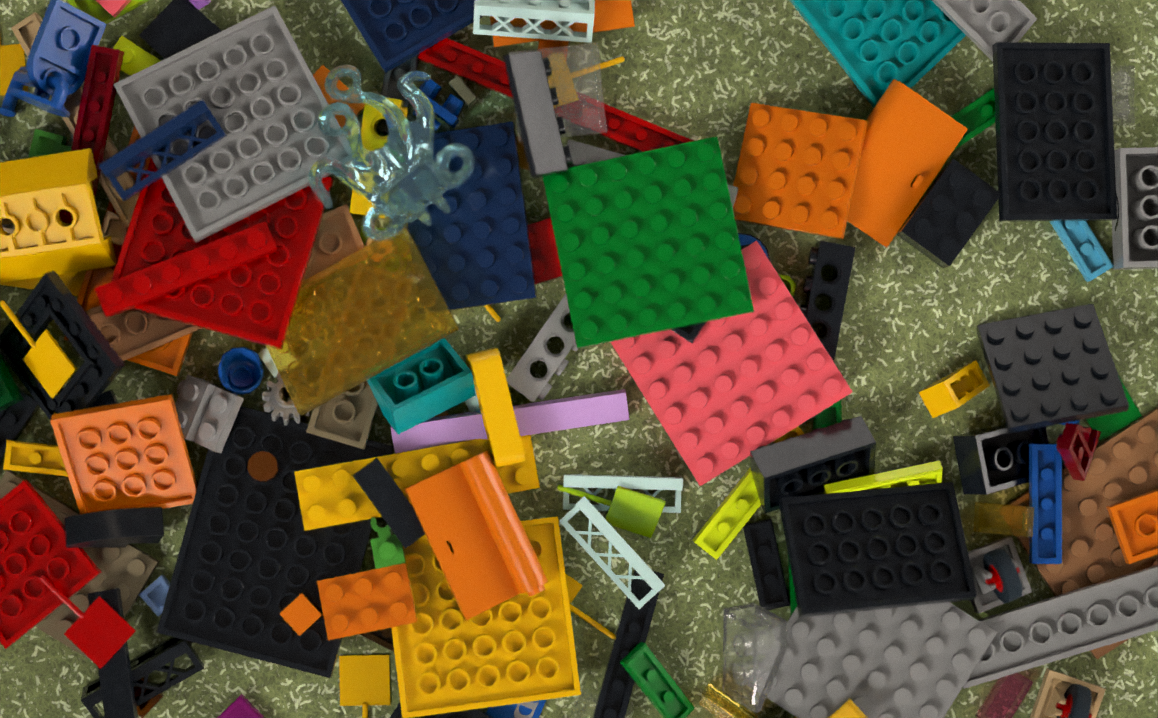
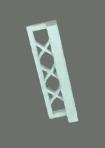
M475 0L473 34L592 43L595 0ZM480 15L493 16L498 22L493 25L480 24ZM514 18H523L528 24L523 27H514L510 21ZM545 20H550L558 26L549 30L544 29L539 24ZM575 22L587 23V31L576 32L569 26Z
M564 474L563 487L584 488L592 495H596L603 488H612L616 492L617 486L630 490L642 489L647 495L655 497L661 490H675V506H664L662 513H681L682 477ZM588 488L598 489L592 493ZM647 490L656 491L651 495ZM563 492V510L573 509L576 504H570L569 493ZM601 503L592 504L597 511H608L610 507Z
M585 496L559 520L638 609L644 606L665 586ZM580 510L589 519L588 531H576L568 523ZM592 523L600 532H592ZM579 534L588 535V544ZM592 535H604L609 541L608 553H596L591 548ZM612 545L620 554H612ZM599 556L608 557V566ZM612 557H624L629 563L628 575H616L611 570ZM632 567L640 576H632ZM619 578L628 579V588ZM632 579H644L652 588L640 601L631 592Z

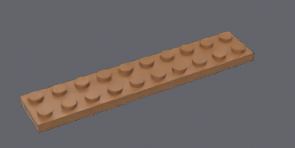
M347 204L323 213L301 287L370 259L351 213H349ZM101 305L85 311L122 361L202 329L201 327L132 308L109 318L105 316Z

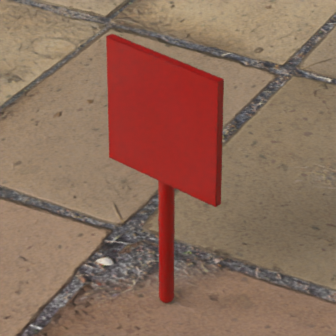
M44 575L39 577L40 581L79 617L64 635L100 669L136 632L100 596L83 613Z

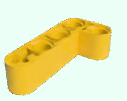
M493 347L465 354L466 364L472 371L479 407L495 467L499 468L525 461L523 445L498 348Z

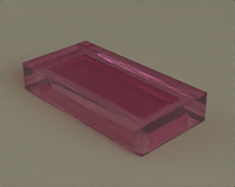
M1019 673L998 678L975 716L978 718H1012L1033 682Z

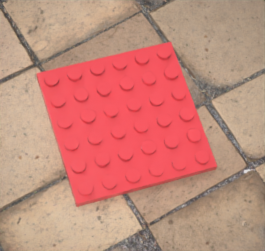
M757 240L742 249L754 307L753 313L707 322L693 344L672 330L610 342L700 486L749 457L750 451L756 450L761 446H767L852 393L849 385Z

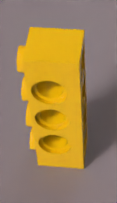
M366 94L357 155L358 161L356 162L349 213L387 218L388 213H393L396 196L391 195L392 184L398 183L400 166H395L397 154H402L404 137L399 136L401 124L406 125L408 117V107H404L403 100ZM383 119L389 120L392 125V130L387 136L379 135L376 129L378 122ZM377 149L385 150L388 156L386 163L382 166L376 165L372 159V155ZM373 178H378L383 183V190L379 195L371 194L368 189V184Z

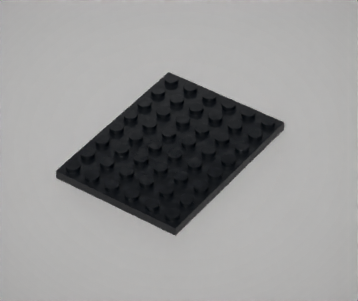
M241 406L222 453L208 449L156 633L332 678L342 638L328 640L323 615L299 636L279 613L303 593L323 614L317 581L361 572L372 532L371 519L304 531L294 472L393 454L394 446L367 440L365 450L309 434L306 432L307 423L300 422L298 424L294 420L289 419V423L286 426L283 423V417L272 421V414ZM265 451L276 457L279 469L273 479L258 481L251 477L247 465L253 454Z

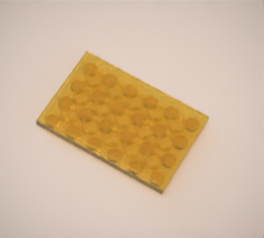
M404 225L304 280L282 350L270 346L266 347L298 413L304 415L459 330V327L412 235Z

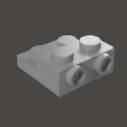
M187 374L186 379L182 380L177 387V394L179 396L175 403L184 439L193 441L214 452L222 453L244 398L204 379Z

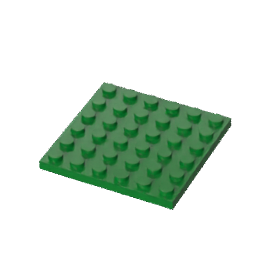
M717 136L570 167L566 172L543 177L578 349L754 312Z

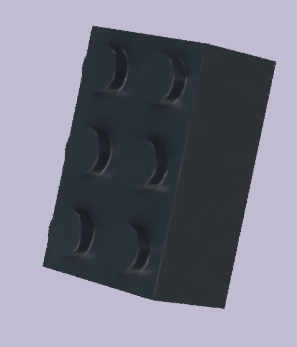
M953 159L946 163L896 235L940 267H949L997 202L1000 192Z

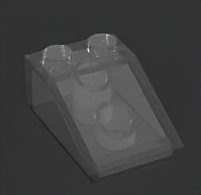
M755 603L724 608L722 692L755 713L761 711L787 650V620Z

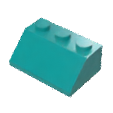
M444 336L365 374L366 380L384 417L397 434L476 396L472 371Z

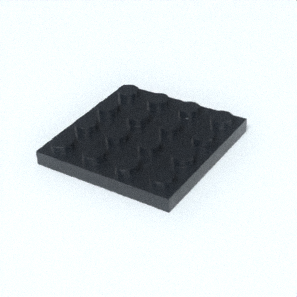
M1093 304L977 325V335L1008 433L1128 410L1129 403Z

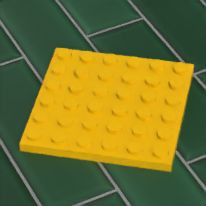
M558 516L521 521L548 580L547 583L543 584L545 590L530 597L527 592L518 594L468 620H465L426 535L406 549L403 546L418 622L392 627L402 718L581 695Z

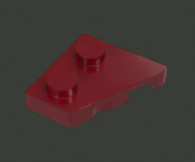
M1066 423L1063 433L1057 438V450L1060 452L1073 480L1085 481L1101 432L1079 424Z

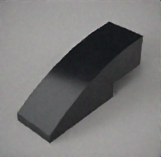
M162 507L107 510L65 517L64 519L66 548H126L129 543H159L164 536Z

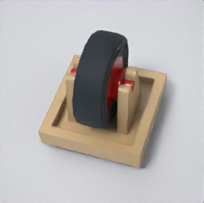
M1047 668L1030 718H1096L1106 689Z

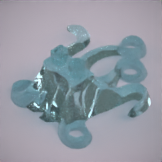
M346 64L337 66L328 73L324 85L326 92L340 102L326 106L320 112L317 122L319 129L325 135L332 137L345 135L348 138L352 150V161L349 165H344L332 157H324L316 161L309 170L308 180L310 187L324 207L327 209L332 208L330 194L322 183L323 177L332 173L356 193L373 203L376 207L371 208L363 220V231L368 238L373 240H387L395 237L403 230L407 222L412 223L417 218L424 224L431 225V218L425 208L430 204H435L445 213L450 212L451 209L442 194L447 190L460 186L472 174L474 169L472 152L464 145L450 144L437 154L435 161L433 160L435 132L433 106L427 96L413 83L430 80L429 74L423 71H411L405 73L398 80V90L410 102L417 115L416 121L408 122L402 111L386 97L377 93L363 92L361 90L360 71L356 67ZM343 77H351L353 79L351 88L346 91H340L337 88V82ZM345 103L369 104L382 113L386 119L389 131L387 142L382 148L376 151H368L364 148L359 121L351 107ZM334 116H345L346 124L342 128H331L330 121ZM454 156H460L464 160V165L458 172L448 171V164ZM381 215L391 219L390 226L385 230H377L374 227L375 220Z

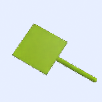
M563 485L557 486V489L582 498L585 496L588 500L610 506L605 519L611 526L652 538L666 503L664 500L617 486L612 501L570 487H563Z

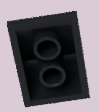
M1006 424L953 436L963 493L987 495L1028 483L1029 444H1049L1046 426L1008 433Z

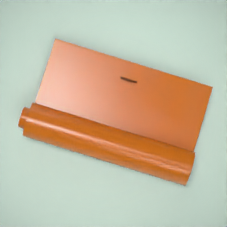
M896 79L892 80L866 119L868 124L847 219L849 223L886 248L968 130Z
M488 450L405 489L465 620L518 594L527 592L530 597L545 590L543 584L548 582L546 575Z

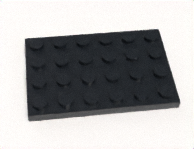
M996 42L993 44L998 191L1000 192L998 199L999 222L1116 220L1117 202L1110 43Z
M953 482L781 498L779 501L799 618L974 600L977 597Z

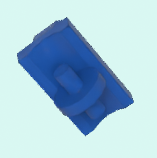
M430 78L426 79L418 89L413 87L409 93L414 101L427 109L424 112L416 107L412 114L420 119L417 128L423 131L429 125L437 131L441 123L433 118L436 115L455 129L459 123L458 116L464 103L452 94L449 95L442 106L436 103L434 99L442 88Z

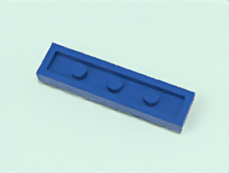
M1029 444V563L1062 564V456L1058 452L1056 444Z

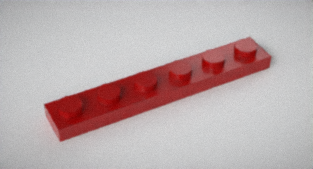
M265 221L94 289L105 316L109 318L276 252L278 249Z

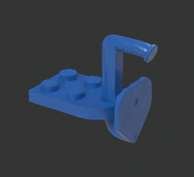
M50 0L29 52L27 67L23 66L13 74L0 107V114L14 117L16 115V104L18 99H21L54 115L69 118L71 113L63 107L67 96L77 91L83 84L91 46L99 45L107 24L62 0ZM24 86L35 87L33 94L22 89Z

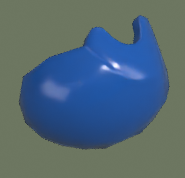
M246 347L231 348L223 354L218 366V375L223 387L236 395L253 392L260 386L264 376V369L259 355Z

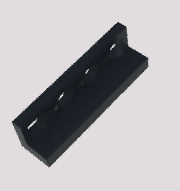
M170 637L130 660L133 685L142 687L140 695L135 698L136 706L143 704L204 669L203 662L192 648V642ZM185 653L193 662V665L186 669L173 667L175 659ZM155 670L167 672L166 680L160 684L147 682L149 674ZM97 679L83 687L81 701L93 718H105L95 706L102 701L100 680Z

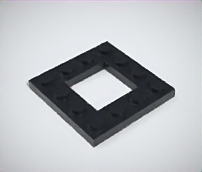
M55 270L44 274L15 315L35 342L50 322L54 320L85 362L63 389L62 387L55 398L52 399L23 361V358L32 347L12 320L0 334L1 355L49 419H51L52 414L91 408L125 366V363Z

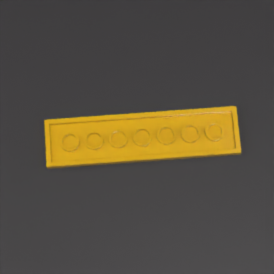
M531 435L520 436L525 461L496 468L508 494L540 488ZM474 439L295 471L304 531L367 520L372 517H382L352 476L375 458L379 459L410 502L405 491L406 488L488 450L492 459L488 439Z

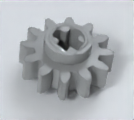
M289 372L288 379H283V376L278 373L276 376L277 383L274 384L272 381H267L266 384L269 391L262 392V400L266 401L263 405L264 411L270 412L273 410L272 421L278 420L281 416L286 426L289 423V418H294V421L299 424L301 421L300 414L303 413L306 416H310L309 406L315 405V397L311 396L313 386L307 385L304 387L305 376H301L296 381L294 380L293 372ZM290 395L294 397L293 401L289 399L287 402H285L283 400L284 396L287 398H289Z

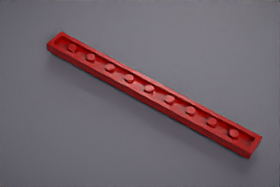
M448 38L426 49L418 56V59L513 99L504 61ZM578 92V101L554 108L556 117L562 116L563 120L639 152L693 141Z

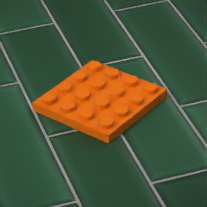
M751 103L733 185L739 188L733 206L735 220L843 239L868 122L861 119Z
M172 394L52 414L50 419L80 514L128 508L162 507V509L193 504L198 485Z

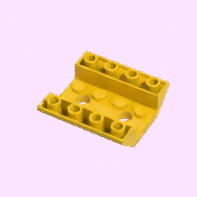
M91 148L0 162V280L2 283L43 277L45 273L54 270L57 274H65L116 266L117 259L112 237H103L92 191L91 181L98 178ZM61 209H66L72 213V224L68 225L60 220L59 213ZM3 218L13 221L15 225L13 233H8L2 228Z

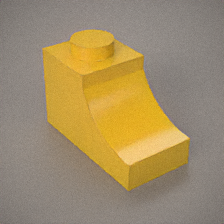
M974 360L953 373L933 382L921 390L919 394L932 418L959 408L988 388L990 384L978 362Z

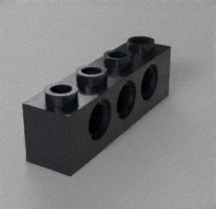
M819 241L817 246H812L810 250L808 264H812L813 267L811 276L806 275L803 293H807L805 305H800V310L810 325L818 323L823 327L824 335L819 340L834 362L856 247ZM825 265L831 266L835 271V277L831 282L825 281L821 277L820 272ZM819 294H823L829 299L830 304L825 311L819 310L815 305V299Z

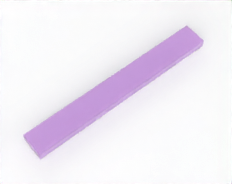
M625 389L513 405L520 436L629 420ZM481 411L432 417L400 434H397L390 425L395 454L474 439H487Z

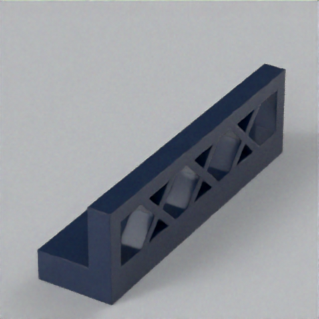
M202 99L98 166L111 181L122 200L125 201L162 178L165 174H168L225 138L226 134ZM209 120L217 133L208 139L197 138L198 126ZM191 131V136L185 135ZM177 139L189 141L187 152L181 156L170 154L172 142ZM194 142L200 143L197 146L193 147ZM166 147L165 152H160L161 149ZM151 155L164 157L161 168L156 172L144 170L146 159ZM169 158L174 159L173 161L168 163ZM140 163L139 169L133 168ZM127 171L138 173L136 184L124 191L117 177ZM143 174L149 175L148 177L142 180Z

